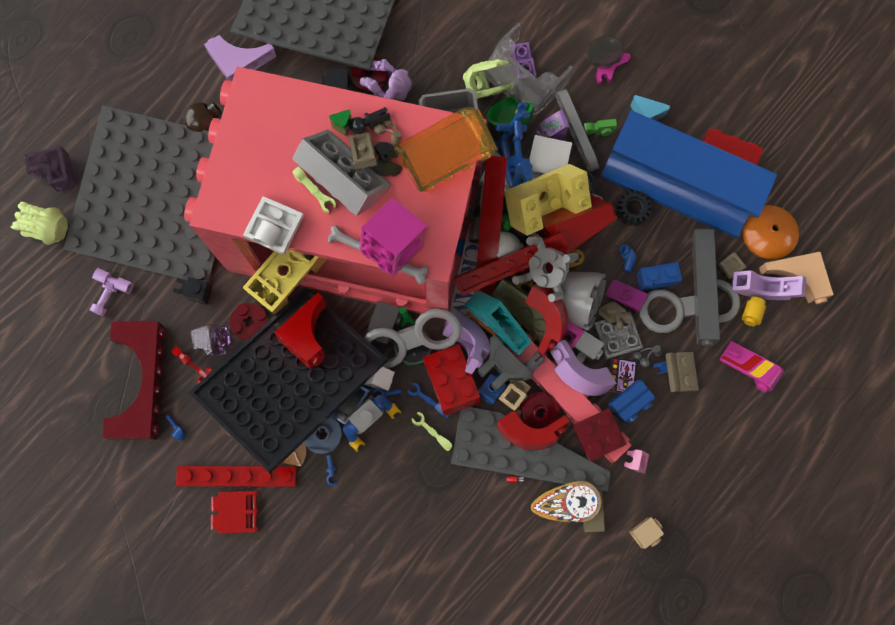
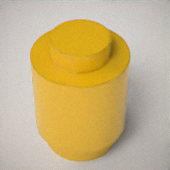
M751 297L747 301L742 315V320L745 321L746 325L754 327L761 324L766 310L765 300L759 297Z

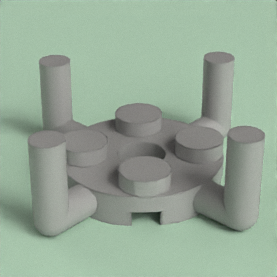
M540 236L527 238L526 243L528 245H536L538 251L529 260L530 272L513 277V283L520 284L533 279L539 287H553L555 293L548 295L550 302L563 299L564 293L560 285L565 281L567 272H569V263L578 260V254L564 255V253L555 248H546ZM548 262L553 266L551 273H548L546 270Z

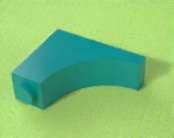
M477 291L465 303L474 317L491 328L515 354L519 355L532 342L500 300Z

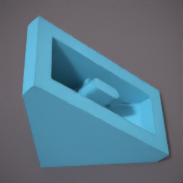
M637 95L634 96L630 105L633 111L655 121L665 117L670 108V105Z

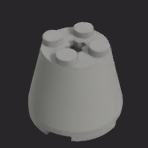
M567 272L566 279L560 286L564 293V298L561 300L566 308L568 321L585 330L592 328L596 317L593 316L596 315L603 299L606 280H603V278H605L606 274L599 272Z

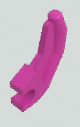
M623 52L609 55L598 65L597 83H602L601 77H606L607 82H611L616 67L627 63L631 55Z

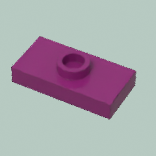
M613 279L605 297L640 313L648 298V294Z

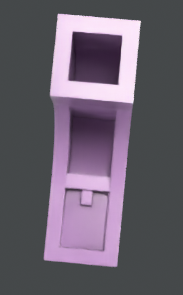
M753 271L734 272L732 291L744 296L759 297L766 300H790L792 297H805L806 277L775 278L762 276Z
M452 310L451 312L455 314L461 325V334L457 342L465 348L468 354L465 372L473 374L476 368H480L490 352L489 340L478 324L467 316ZM447 320L442 335L449 338L453 333V326Z
M566 340L560 341L550 351L558 365L554 369L557 375L568 386L582 394L591 396L606 394L617 384L607 367L591 369L584 366L576 358Z

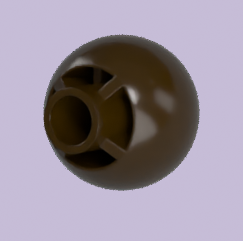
M197 102L186 108L182 117V123L194 132L209 131L211 121L214 118L219 119V116L223 113L214 102L210 104Z

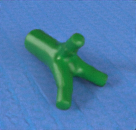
M401 307L399 312L403 321L400 327L404 328L406 323L414 326L415 321L411 317V312H408L405 307Z

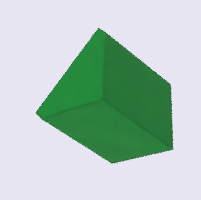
M349 109L329 116L332 128L345 136L348 134L350 129L349 123L352 119Z

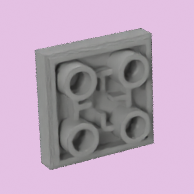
M631 312L626 313L631 317V325L623 322L622 330L617 328L616 322L610 324L606 320H601L594 323L598 339L604 343L602 349L604 350L603 353L606 360L643 348Z

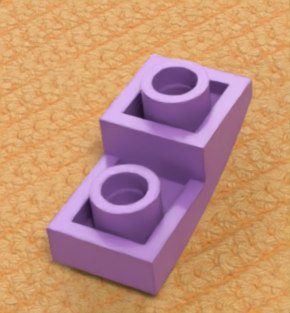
M529 42L511 45L510 48L518 80L536 77Z

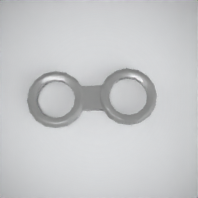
M717 280V288L725 290L730 295L732 301L730 311L719 315V323H724L732 320L738 313L740 296L732 291L733 286L730 283ZM657 289L648 293V298L640 311V317L643 324L650 330L657 333H669L676 330L682 324L684 318L695 316L694 296L679 298L671 291ZM658 297L670 300L676 308L675 320L667 325L654 323L648 315L647 308L651 300Z
M434 308L423 312L416 320L414 326L398 332L384 327L377 328L368 332L364 338L369 343L373 339L382 336L395 340L398 344L399 352L395 357L387 359L388 362L383 366L384 368H391L403 361L407 350L420 345L435 350L451 347L460 338L461 325L458 318L452 312L446 309ZM434 317L444 318L453 326V333L449 338L442 341L431 340L423 333L424 323Z

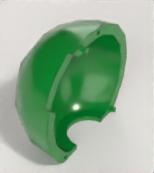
M510 95L501 99L488 110V121L495 130H497V124H510L518 113L517 107L519 102L516 97ZM529 101L526 102L528 106L525 112H530L528 118L521 120V125L528 126L532 120L534 106Z

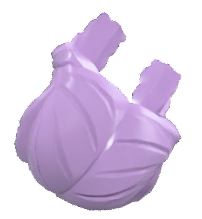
M386 59L372 61L369 70L389 72L391 76L389 79V89L385 94L379 87L378 82L369 77L361 78L360 85L372 91L374 96L401 102L405 100L412 86L408 71L405 69L396 70Z

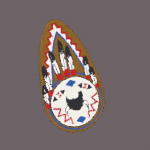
M576 481L545 492L531 504V510L538 516L549 520L586 522L592 520L599 513L602 499L594 485L584 481Z

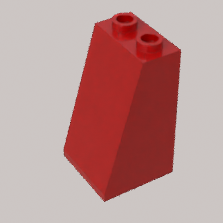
M590 194L591 208L575 214L562 207L541 216L543 229L539 230L538 233L543 239L562 231L569 250L565 253H569L615 221V209L610 202Z

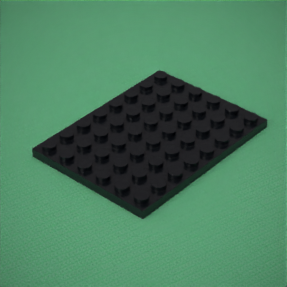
M307 288L302 290L188 392L269 474L388 362L381 352L327 305L318 316L314 330L315 340L322 347L325 355L323 361L318 366H314L310 370L281 344L275 335V331L315 296Z

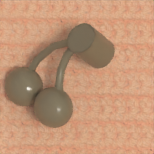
M392 120L385 121L374 127L376 134H382L384 131L392 132L390 142L393 145L399 144L401 133L392 124ZM393 126L396 131L385 129V127Z

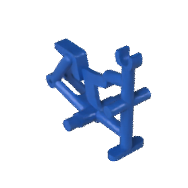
M527 103L518 104V113L510 124H497V131L505 132L498 142H489L487 144L488 150L502 151L503 157H507L506 180L509 188L533 179L532 164L530 159L522 158L520 143L523 137L522 132L527 131V126L521 125V120L528 118L530 112H525L528 106ZM515 132L513 137L515 155L511 157L509 152L511 144L507 143L512 133Z

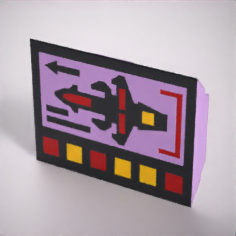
M612 357L610 373L617 384L609 392L620 394L636 381L638 361Z

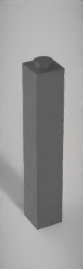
M694 229L692 234L696 344H702L703 347H713L720 340L714 229Z

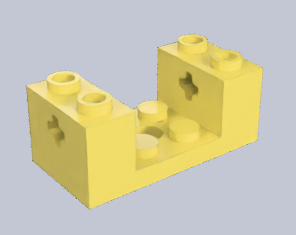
M571 164L504 191L510 225L525 235H530L543 229L541 216L563 207L577 214L592 207L587 172ZM545 192L544 198L539 200L541 193Z
M287 250L285 255L274 251L243 286V289L276 315L289 303L286 298L310 270L316 273L327 259ZM287 266L289 268L288 274L284 276L279 275L280 267Z

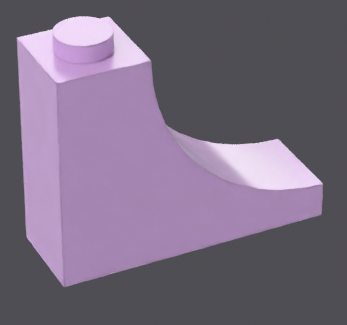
M220 35L209 39L204 44L211 58L227 80L230 81L233 80L237 66L256 70L277 57L271 44L252 49L239 48L227 43Z

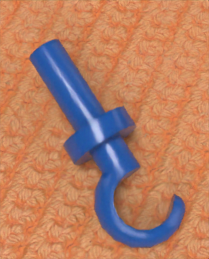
M327 455L328 468L326 472H329L327 483L334 486L338 481L331 483L329 478L334 476L336 467H333L331 455Z

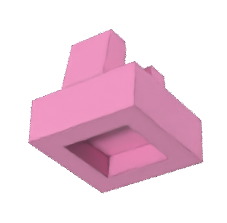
M636 449L634 451H627V455L633 457V461L631 463L625 462L624 466L645 474L649 454Z

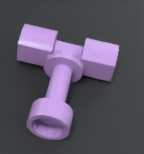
M97 268L92 278L103 283L102 287L105 290L97 305L92 304L89 311L104 317L107 312L104 307L111 293H116L119 290L130 294L134 284L120 277L118 279L114 278L109 272Z

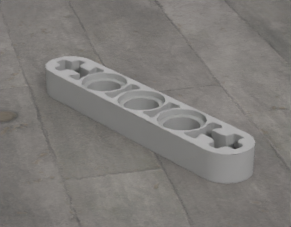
M564 89L556 92L558 105L564 112L568 128L587 171L598 170L597 158L567 90Z

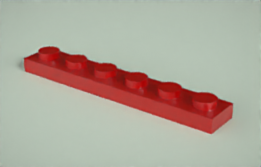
M562 231L543 238L546 248H555L562 253L569 250ZM524 246L455 276L454 281L461 296L529 268V260L538 251L537 246Z
M177 466L176 486L296 487L297 467L278 466L271 474L262 466Z

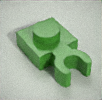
M616 119L600 120L597 123H584L583 128L586 135L596 133V135L608 136L615 132L617 122Z

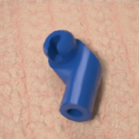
M622 245L619 251L625 260L623 271L632 273L637 259L636 254L630 246Z

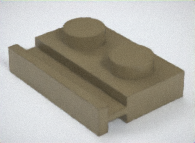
M693 352L665 354L670 391H698Z

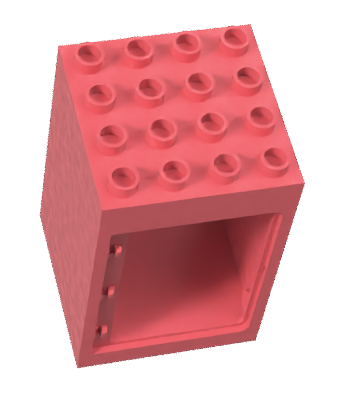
M237 66L233 80H225L221 87L220 103L225 106L221 119L214 118L209 127L208 139L213 144L210 157H202L197 167V181L202 183L198 198L190 197L188 199L184 213L185 221L190 223L189 226L226 270L253 276L274 252V250L243 236L257 206L264 196L304 215L288 250L327 259L316 273L310 270L297 287L377 304L380 301L399 308L405 307L407 311L418 314L434 308L450 311L456 286L454 277L458 276L462 255L456 253L459 238L466 240L470 223L468 211L474 204L477 187L481 178L486 120ZM386 107L388 110L386 113L389 112L392 124L401 133L398 146L401 148L403 155L399 158H391V162L402 167L400 174L395 177L392 174L390 176H382L392 185L369 210L356 216L343 203L334 198L327 189L318 184L310 174L303 170L307 178L318 187L322 194L334 199L336 202V208L333 204L327 203L325 208L330 213H324L318 199L302 183L298 182L293 174V170L299 167V165L292 158L302 138L328 129L351 149L348 136L356 134L349 129L347 136L333 129L329 116L349 109L352 119L354 117L365 118L364 113L370 114ZM367 126L363 132H370L373 148L378 142L392 144L390 142L392 132L384 131L382 134H376L374 132L375 126H373V129ZM393 126L385 127V129L396 131ZM374 151L376 161H378L379 155ZM393 198L427 225L423 248L407 263L415 268L427 266L426 282L418 284L415 277L401 270L393 277L389 272L382 271L378 263L371 258H366L361 251L340 241L329 243L328 237L331 235V227L337 225L343 234L360 241L362 226ZM282 266L279 269V275L281 276L289 272L287 266Z

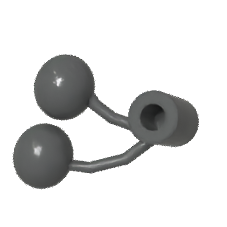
M656 345L653 348L642 349L640 352L635 351L633 357L636 360H640L642 367L647 368L650 365L649 357L651 353L654 352L655 356L659 357L662 355V350L659 345ZM652 349L647 358H642L643 351Z

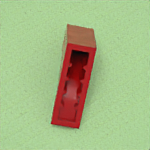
M319 293L312 297L275 331L278 341L310 370L314 366H318L325 357L322 347L317 343L314 336L317 318L326 307L324 297Z

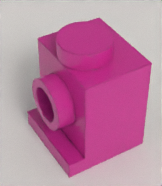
M568 321L565 336L570 338V342L567 343L572 350L584 333V330Z

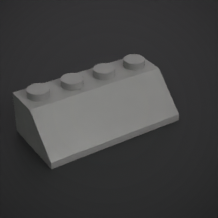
M328 129L302 138L292 158L301 169L310 174L318 184L327 189L334 198L343 203L356 216L369 210L392 185L384 177L376 174L371 166L355 170L351 149Z

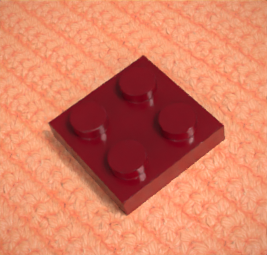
M609 408L572 425L589 462L627 445Z

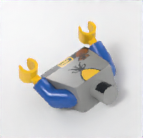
M371 395L344 419L346 424L343 426V432L350 441L349 445L358 452L360 445H365L357 435L363 433L381 417L384 410L392 419L395 418L393 416L395 413H401L395 403H391L382 395H378L375 398Z

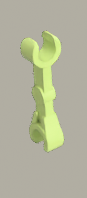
M300 167L293 170L296 180L302 183L318 199L324 213H330L325 208L327 203L333 204L336 208L335 200L322 194L318 187L307 178V175Z
M417 412L422 417V420L416 422L412 418L413 424L416 426L422 425L428 430L430 435L437 439L446 451H449L452 448V444L441 435L439 436L432 427L428 426L424 422V415Z

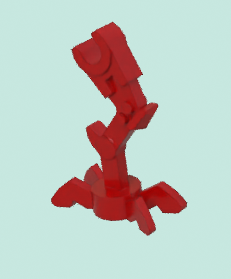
M177 346L171 351L186 366L190 365L197 373L203 376L198 378V383L213 371L211 368H207L204 372L202 368L192 362V358L188 357Z

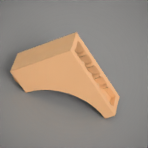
M821 252L767 262L759 268L761 275L773 274L782 277H806L805 297L808 303L822 304L828 302L827 299L833 296Z

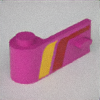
M733 341L729 343L719 361L753 378L756 388L765 393L767 391L771 392L784 373L780 366Z

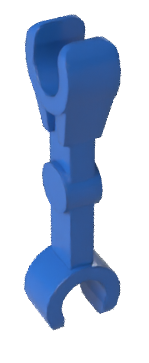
M412 383L418 390L416 393L407 390L408 393L413 397L420 396L426 403L435 407L444 416L439 403H435L432 398L421 393L418 384Z

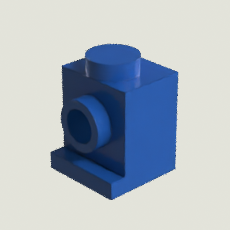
M490 374L478 390L480 397L490 405L495 403L507 386L504 384L498 391L489 388L500 376L499 374L495 376Z

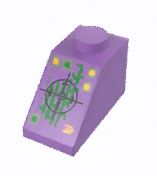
M559 110L541 122L536 135L564 141L569 126L563 110Z

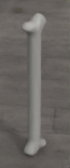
M337 225L331 227V235L328 237L329 243L340 241L361 251L360 241L343 234ZM405 264L401 271L415 277L418 284L426 282L427 266L415 268Z

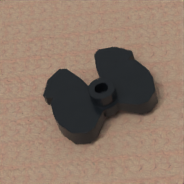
M378 142L374 146V151L379 156L377 165L373 166V170L380 176H390L392 174L395 177L400 174L402 167L391 162V158L402 157V150L398 145L393 146L388 142Z

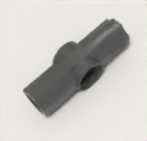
M478 185L475 204L468 211V216L472 219L468 241L475 244L479 243L483 185Z

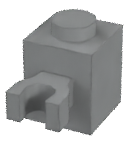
M584 331L572 350L578 354L576 358L581 363H583L584 359L592 362L594 359L598 360L603 354L604 350L601 348L604 343Z

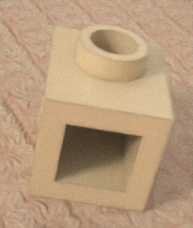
M647 517L629 531L642 549H646L649 545L653 547L661 541L660 537L664 534L661 530L663 527L656 518L652 519V517Z

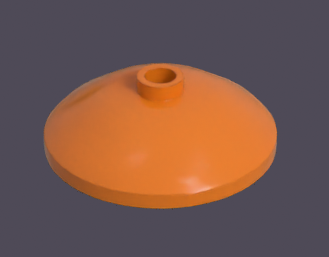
M765 205L758 218L749 215L742 228V236L748 249L756 256L767 260H777L787 256L795 249L799 240V228L796 220L788 211L778 206ZM772 226L777 227V231H774Z

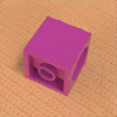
M392 198L362 226L360 250L366 258H371L378 263L382 271L389 272L394 277L423 248L427 225Z

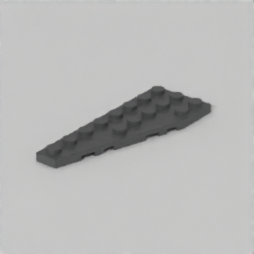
M472 407L460 411L451 461L452 465L564 485L576 481H584L594 485L598 491L608 492L610 471L593 462H589L586 458L558 443L543 450H526L513 445L504 438L496 427L498 421L505 417L500 412Z

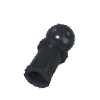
M386 107L370 114L366 112L364 113L365 118L354 117L349 123L350 130L355 134H361L366 130L367 126L373 129V126L391 120L389 112L386 113L388 111Z

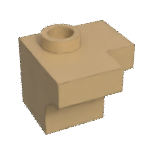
M510 381L497 399L520 415V404L528 397L526 393L530 386L524 381Z

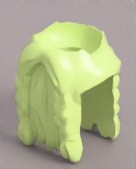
M496 59L495 61L473 64L463 74L466 89L470 88L475 91L477 100L499 94L503 91H509L514 87V83L489 88L486 79V70L508 65L509 61Z
M26 202L18 204L21 212L14 214L17 221L12 223V229L21 230L22 236L42 240L46 245L54 244L65 238L69 228L67 219L61 209L55 207L45 209Z

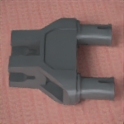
M492 336L489 343V359L478 369L477 373L483 378L495 368L501 375L492 383L491 387L498 391L507 381L530 380L533 377V372L545 360L541 357L535 362L540 354L535 353L523 364L505 347L506 343L499 336Z

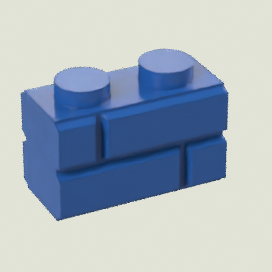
M678 262L640 268L636 273L640 291L677 286L682 281Z
M636 380L607 403V406L621 423H631L638 417L637 413L641 409L645 411L653 405L651 401L655 399V396L642 380Z

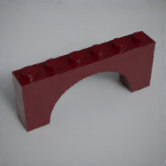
M111 321L110 341L130 347L137 355L142 368V384L137 398L126 411L114 417L104 418L102 436L104 439L156 440V435L159 434L157 416L160 415L161 411L158 400L162 393L160 377L163 375L161 357L164 356L162 338H165V327L158 321Z

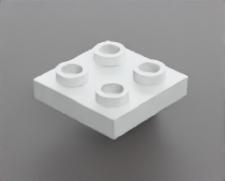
M263 196L243 236L285 255L304 215Z

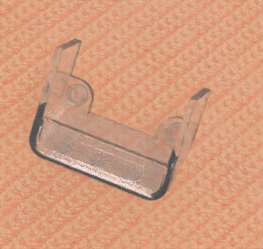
M518 22L498 42L488 60L509 61V64L486 70V78L497 87L514 83L512 89L503 92L508 97L510 95L516 97L519 103L532 102L534 106L533 115H535L556 96V92L561 91L570 81L573 67L570 66L559 78L549 72L543 73L538 79L511 57L516 50L515 42L519 39L521 24Z

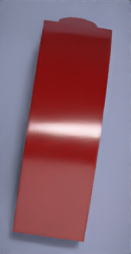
M535 284L532 286L525 304L539 311L546 322V332L537 352L544 355L549 350L552 351L556 343H559L565 337L568 328V316L562 300L554 302L548 300V295L555 293L551 288L539 287Z
M513 411L500 419L496 427L505 439L519 448L543 450L557 443L559 439L557 436L562 435L568 430L566 427L570 421L564 415L545 428L535 429L524 424L516 412Z

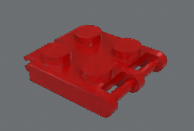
M259 491L218 492V497H211V511H218V515H211V530L217 529V533L259 532V528H257V514L259 513V509H257V495H259ZM252 496H253V509L251 510ZM251 514H253V528H251V525H252Z

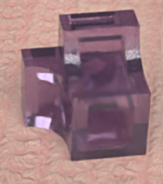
M205 325L191 331L193 349L204 350L206 355L221 356L226 354L225 347L231 345L228 326Z

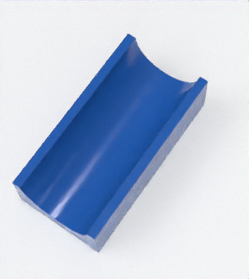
M631 110L600 178L628 191L631 190V192L633 190H637V193L643 191L642 195L645 196L647 194V199H651V201L737 239L749 215L756 218L760 216L777 174Z

